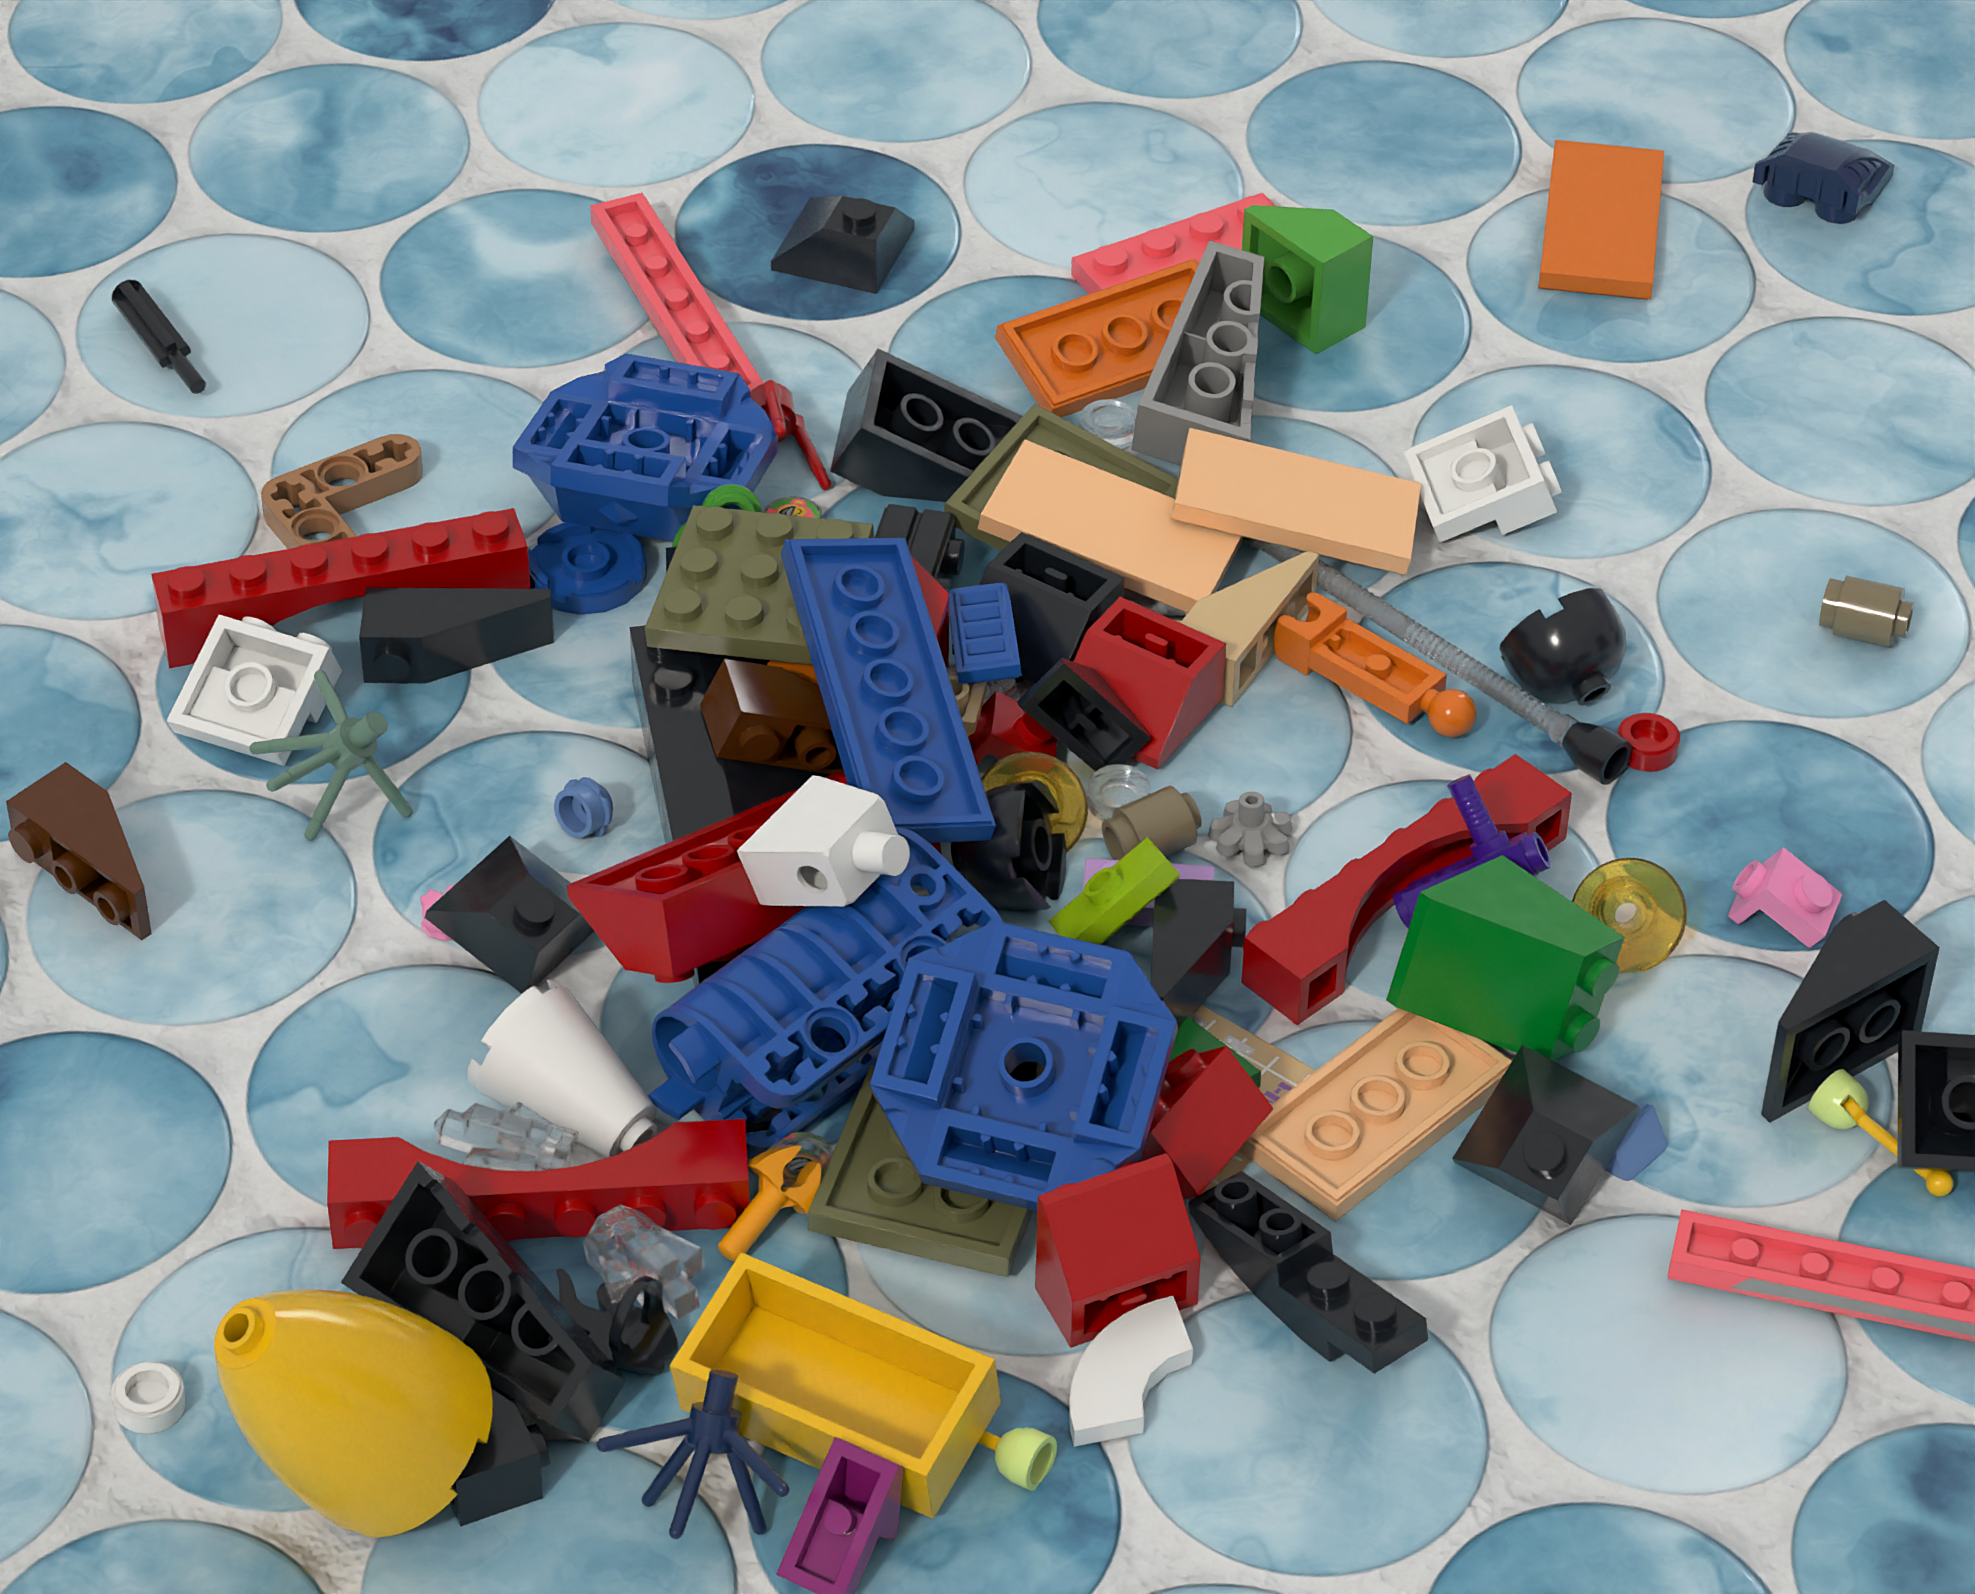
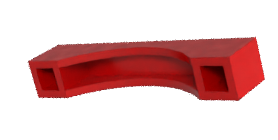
M514 508L488 511L478 515L439 522H427L417 526L379 533H366L357 537L318 544H305L296 548L257 555H245L235 559L197 566H184L175 570L151 574L159 631L169 669L195 664L218 615L242 621L243 617H254L266 622L270 626H274L284 619L316 606L347 598L365 596L366 587L531 589L528 546Z
M1514 754L1493 769L1484 770L1474 780L1497 830H1505L1509 839L1524 832H1527V835L1536 832L1543 840L1548 851L1566 839L1572 793L1517 754ZM1452 797L1441 799L1427 814L1405 829L1399 828L1392 832L1384 843L1362 858L1349 861L1337 875L1316 889H1309L1303 892L1291 906L1269 921L1264 920L1257 923L1244 937L1241 983L1296 1025H1299L1344 993L1347 968L1357 944L1371 925L1395 905L1393 900L1394 893L1405 889L1412 881L1473 855L1469 847L1474 841L1458 810V806L1455 804V800Z
M745 1119L676 1122L652 1139L615 1156L580 1166L542 1171L494 1170L460 1164L425 1152L400 1137L328 1141L327 1207L333 1249L363 1248L417 1161L454 1180L506 1241L550 1237L577 1238L588 1235L625 1233L649 1234L662 1231L699 1229L720 1230L731 1228L750 1204Z

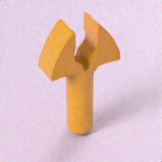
M790 1144L778 1146L757 1155L748 1162V1169L758 1175L759 1192L718 1243V1250L726 1259L735 1262L740 1252L746 1254L781 1208L792 1206L798 1213L808 1214V1210L820 1186L821 1163L808 1161L793 1184L782 1186L784 1183L783 1170L785 1165L792 1161L802 1146Z

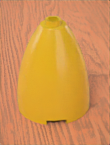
M320 1289L284 1290L270 1292L241 1301L225 1314L216 1330L214 1352L218 1379L228 1407L247 1442L272 1474L302 1502L337 1526L359 1532L365 1537L376 1538L401 1534L418 1527L437 1515L458 1495L451 1486L467 1465L476 1443H487L492 1422L493 1398L489 1376L481 1359L473 1349L456 1336L410 1311L381 1300L348 1292Z

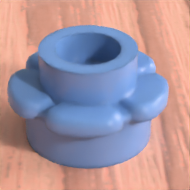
M583 777L579 780H570L565 785L564 790L557 794L554 801V811L558 823L570 836L583 838L592 833L599 837L606 832V825L612 821L613 802L610 794L603 786L591 778Z

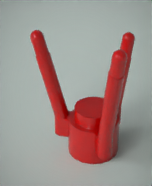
M768 380L754 388L750 392V397L765 411L771 420L774 432L778 436V442L785 440L789 435H793L821 489H830L831 481L805 429L804 418L795 413L791 392L785 386L773 380Z

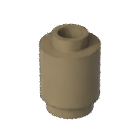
M1846 576L1844 581L1830 578L1821 606L1819 626L1832 628L1833 635L1891 648L1895 636L1907 637L1914 603L1904 601L1905 588L1851 576Z
M1167 786L1116 808L1113 811L1112 818L1102 822V835L1113 860L1122 859L1146 837L1167 857L1196 843V829L1201 827L1202 819L1195 801L1188 793L1180 794L1173 786Z

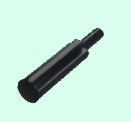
M125 280L118 284L112 292L111 299L113 304L161 367L164 368L171 365L192 393L199 394L206 388L205 380L186 357L191 353L190 347L150 297L142 284L137 280Z

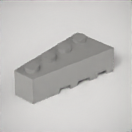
M1209 240L1138 403L1132 451L1181 466L1189 428L1247 442L1251 441L1255 365L1258 350V325L1264 268L1263 256Z

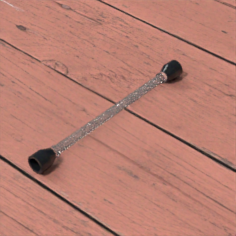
M1243 537L1242 541L1253 549L1260 548V550L1277 559L1280 563L1306 552L1248 537ZM1319 559L1317 586L1329 592L1330 595L1342 603H1346L1353 610L1369 618L1389 633H1393L1395 637H1398L1417 651L1422 652V654L1428 656L1437 664H1440L1450 672L1452 671L1453 674L1458 675L1459 678L1464 679V681L1470 683L1479 691H1482L1490 698H1494L1501 705L1506 706V708L1512 710L1521 718L1549 734L1550 739L1566 751L1579 770L1599 783L1608 785L1615 781L1623 772L1632 753V744L1605 726L1580 722L1569 714L1561 715L1546 703H1542L1541 700L1536 699L1535 696L1530 695L1514 683L1512 684L1510 680H1506L1505 677L1500 676L1474 657H1470L1469 654L1464 653L1455 645H1452L1438 634H1434L1433 631L1428 630L1419 622L1405 615L1391 604H1387L1386 601L1381 600L1372 592L1364 589L1361 585H1358L1355 581H1352Z

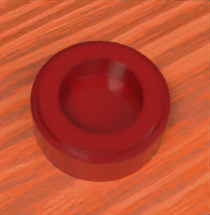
M1638 713L1625 718L1620 723L1617 735L1632 744V753L1627 766L1639 771L1655 772L1670 767L1676 761L1680 743V732L1672 721L1654 713Z

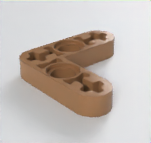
M390 434L277 476L268 481L263 486L261 492L263 515L266 524L287 549L305 544H318L357 537L340 515L417 484L423 474L421 447L410 436ZM339 479H353L356 481V483L348 486L329 485L330 482ZM300 507V512L295 514L294 508ZM315 532L331 534L330 537L318 541L303 539L305 535Z

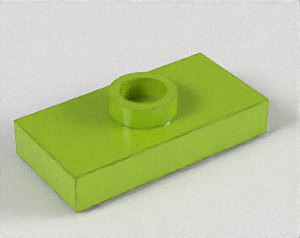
M1146 837L1115 865L1095 873L1086 883L1084 891L1048 922L1060 936L1101 945L1179 879L1180 874L1154 843Z

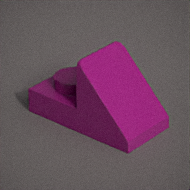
M834 1437L776 1575L817 1594H855L878 1538L895 1540L898 1533L904 1467L841 1438Z

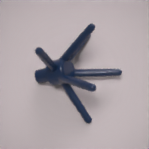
M710 1370L704 1402L692 1403L689 1418L603 1437L597 1442L599 1451L609 1452L686 1435L641 1499L644 1506H653L694 1451L669 1529V1535L673 1539H679L684 1534L710 1453L727 1455L744 1508L755 1534H764L767 1530V1525L747 1465L776 1495L784 1497L789 1493L788 1484L738 1433L742 1413L732 1408L738 1381L737 1374L723 1370Z

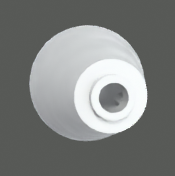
M555 979L547 980L550 988L549 991L543 993L533 986L514 1000L490 1026L481 1040L482 1043L490 1048L482 1065L478 1064L473 1058L470 1061L467 1081L481 1094L606 1157L615 1156L652 1139L657 1132V1125L653 1123L657 1112L656 1106L570 990Z

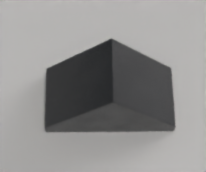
M1061 658L1017 701L1023 711L1106 781L1151 739L1149 732L1095 669Z

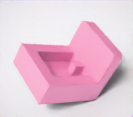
M1783 847L1763 863L1753 860L1740 872L1732 886V890L1737 895L1728 913V917L1739 925L1760 909L1810 948L1826 936L1843 894Z

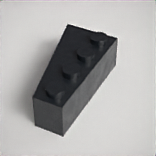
M417 1161L340 1283L358 1295L381 1300L417 1314L456 1336L479 1356L485 1366L491 1385L550 1425L589 1442L627 1380L458 1184L447 1176Z

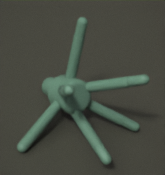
M322 670L315 672L314 679L337 726L329 733L253 742L249 747L250 752L256 755L323 748L321 752L270 779L266 785L269 791L274 792L327 763L334 766L336 770L305 830L304 836L309 841L317 837L350 771L362 764L403 817H409L412 814L411 806L372 756L377 748L376 739L387 731L388 726L385 718L375 711L369 712L361 719L348 718L326 673Z

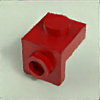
M996 690L982 705L976 730L968 736L976 764L978 765L987 754H990L1029 776L1042 781L1055 767L1057 739L1023 711L1016 700Z

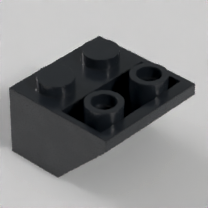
M1021 532L987 565L979 585L1005 583L1009 589L1022 676L1008 680L1030 689L1061 658L1074 661L1086 631L1119 597L1124 598L1125 578L1026 533Z

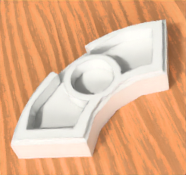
M1174 1296L1146 1303L1123 1314L1105 1327L1086 1348L1075 1369L1070 1388L1069 1424L1074 1447L1143 1433V1405L1150 1389L1167 1374L1192 1365L1193 1347Z

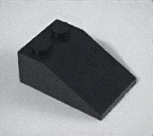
M878 348L847 392L830 472L882 496L947 502L1023 416Z
M1886 900L1860 913H1851L1834 926L1778 1021L1761 1115L1769 1123L1809 1102L1818 1087L1835 1071L1844 1069L1854 1077L1897 1053L1898 1032L1902 1030L1922 1031L1940 947Z

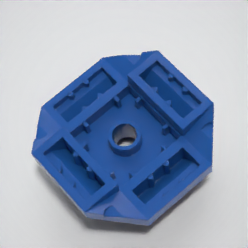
M626 353L606 363L605 371L578 377L550 392L514 444L512 468L529 476L562 522L673 542L678 529L687 522L693 505L702 506L706 496L715 488L725 484H738L754 493L778 452V436L775 434L772 422L765 411L750 397V389L739 373ZM728 504L723 507L725 509L742 510L735 504Z
M995 921L966 933L937 950L933 947L909 957L870 1081V1087L922 1183L1037 1211L1039 1195L1051 1192L1064 1184L1078 1183L1117 1170L1127 1163L1137 1162L1142 1158L1178 1032L1177 1021L1166 1004L1161 1001L1130 952ZM1025 1062H1036L1045 1067L1043 1073L1032 1081L1022 1082L1010 1076L1018 1065Z

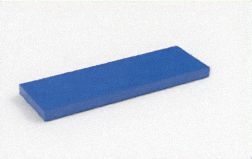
M785 539L781 558L847 784L878 794L884 800L894 826L911 830L929 843L991 840L996 825L906 539Z

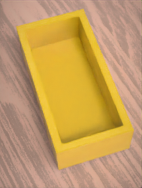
M740 1252L669 1365L680 1409L690 1413L692 1403L704 1402L710 1370H723L737 1374L738 1381L732 1408L742 1413L738 1431L740 1435L820 1470L834 1437L841 1438L903 1466L900 1505L932 1519L936 1516L1001 1404L994 1358Z

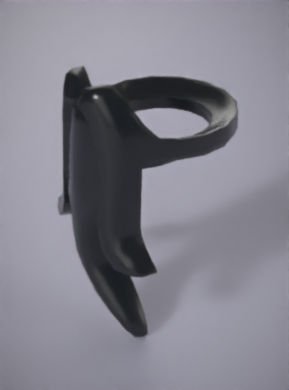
M557 1270L560 1304L615 1367L640 1374L656 1375L663 1373L665 1360L673 1357L678 1352V1341L672 1324L664 1311V1287L660 1280L650 1276H642L636 1279L627 1289L621 1301L612 1296L610 1281L606 1280L599 1286L596 1292L600 1310L581 1304L576 1297L574 1284L565 1270ZM643 1292V1307L633 1306L638 1295Z

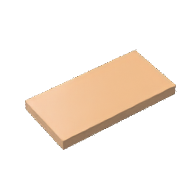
M1189 428L1171 519L1406 575L1412 557L1421 483Z
M1028 440L1023 441L984 507L977 528L1009 542L1021 532L1026 533L1124 577V587L1187 613L1198 600L1216 592L1244 537L1173 520L1171 515L1174 498Z
M1398 1008L1272 1104L1274 1108L1272 1112L1242 1145L1239 1151L1336 1222L1486 1104L1512 1060L1484 1040Z

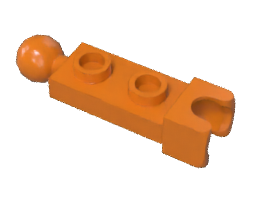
M1313 592L1307 595L1308 615L1305 622L1289 615H1282L1278 618L1273 640L1275 655L1277 659L1299 672L1308 675L1311 671H1315L1406 724L1424 711L1428 715L1430 726L1441 736L1455 738L1469 732L1477 718L1474 700L1464 691L1452 688L1445 690L1446 673L1355 622L1346 619L1347 609L1321 594Z

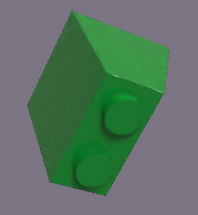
M1501 855L1420 892L1386 1001L1399 1009L1515 1053L1524 1045L1552 1061H1556L1574 1051H1583L1596 1037L1600 1028V1019L1597 1016L1605 994L1617 979L1619 966L1616 964L1625 937Z

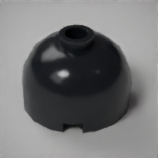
M1587 588L1558 598L1563 609L1548 618H1545L1541 610L1538 609L1515 626L1500 643L1499 650L1503 655L1501 658L1510 675L1526 693L1539 701L1565 704L1576 700L1579 705L1583 706L1600 699L1610 690L1611 684L1609 680L1620 669L1626 652V631L1615 607L1605 592L1599 588Z
M1038 780L1013 782L986 791L985 793L996 825L993 835L989 841L951 842V857L955 869L962 872L964 878L991 905L997 908L1019 912L1051 908L1045 901L1046 897L1051 900L1059 899L1063 891L1066 875L1065 834H1052L1051 822L1048 814L1060 813L1054 796L1048 786Z

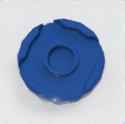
M565 522L543 532L537 537L538 545L532 550L530 548L528 550L530 588L551 589L552 608L562 612L581 615L607 612L625 605L641 591L647 577L644 546L633 534Z

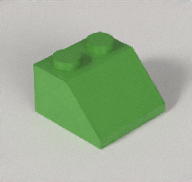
M1252 205L1244 209L1242 250L1264 257L1260 316L1315 354L1324 351L1366 327L1373 236L1334 209Z

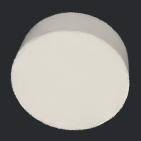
M142 1362L132 1365L121 1372L112 1385L111 1398L115 1417L129 1431L141 1434L161 1432L173 1426L185 1411L186 1396L182 1377L177 1370L165 1363Z

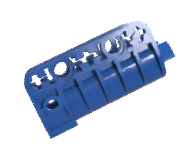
M895 826L898 835L906 839L910 850L907 867L901 874L897 876L881 874L853 903L844 907L805 906L655 1017L652 1025L653 1045L668 1080L652 1091L648 1097L663 1113L677 1120H680L694 1109L704 1121L745 1119L746 1123L747 1119L755 1122L766 1115L772 1107L776 1109L781 1108L783 1111L773 1118L766 1135L761 1131L754 1132L751 1135L746 1132L747 1158L752 1159L767 1150L789 1144L861 1089L870 1065H876L909 957L933 947L937 950L953 941L961 925L967 928L974 924L983 927L995 921L1002 922L1001 917L995 908L928 841L911 830ZM918 885L925 888L930 896L916 894L911 886ZM820 1088L822 1089V1098L816 1101H805Z

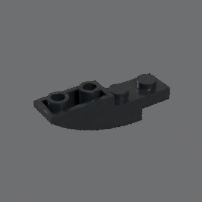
M1239 1171L1200 1194V1196L1188 1201L1190 1215L1233 1272L1294 1334L1329 1362L1346 1353L1375 1374L1428 1341L1427 1321L1424 1316L1334 1255L1331 1232L1243 1171Z

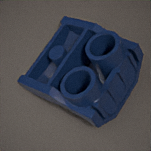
M1792 132L1787 134L1784 140L1773 149L1767 158L1756 162L1752 182L1759 185L1765 183L1764 196L1775 205L1795 207L1803 204L1807 198H1810L1815 202V213L1821 219L1834 224H1845L1854 221L1859 215V210L1865 205L1875 202L1892 178L1895 165L1873 151L1819 133Z

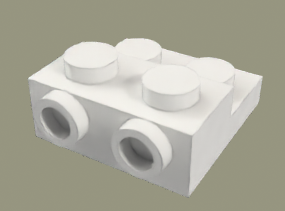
M1512 405L1403 451L1414 481L1421 483L1420 496L1440 543L1493 520H1496L1501 534L1504 535L1557 513L1552 497L1562 493L1549 460L1537 464L1536 459L1546 454L1533 423L1521 427Z
M218 615L168 716L167 723L174 733L285 766L291 751L256 755L250 752V745L258 741L296 737L300 735L306 720L317 723L326 702L314 679V674L318 670L324 671L334 688L342 669L332 653L331 646L314 635L299 633L297 637L276 632L272 626L254 617H243L242 621Z

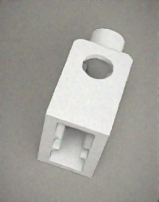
M814 775L737 850L759 903L767 906L844 907L853 903L881 874L891 876L901 874L907 867L910 856L909 845L906 839L898 835L887 806L878 794Z

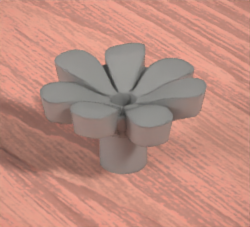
M1246 792L1239 797V800H1233L1225 804L1223 817L1213 819L1211 822L1208 837L1213 841H1217L1216 850L1219 854L1229 857L1238 853L1239 850H1243V861L1246 865L1260 866L1265 862L1264 849L1275 855H1282L1289 851V842L1285 835L1291 833L1293 827L1289 814L1286 812L1273 813L1271 805L1264 803V797L1258 792Z

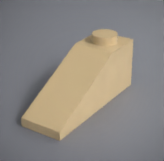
M1306 551L1206 596L1194 604L1182 621L1175 620L1226 643L1223 699L1220 703L1233 707L1275 653L1273 646L1274 631L1278 618L1282 615H1289L1300 621L1308 611L1306 597L1309 593H1316L1319 554Z

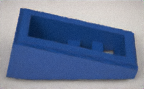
M993 583L949 590V618L959 684L1006 680L1022 676L1008 586L1005 583Z

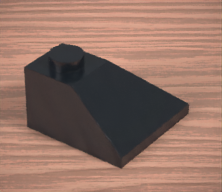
M846 196L810 197L771 260V270L877 294L915 229V220L896 207L873 203L863 198L855 199Z
M510 835L426 910L425 919L520 993L533 986L536 987L594 932L568 898L567 885L571 884V882Z
M1905 1030L1898 1032L1897 1168L1975 1173V1035Z
M1522 1045L1452 1159L1454 1163L1571 1225L1641 1109L1639 1105Z

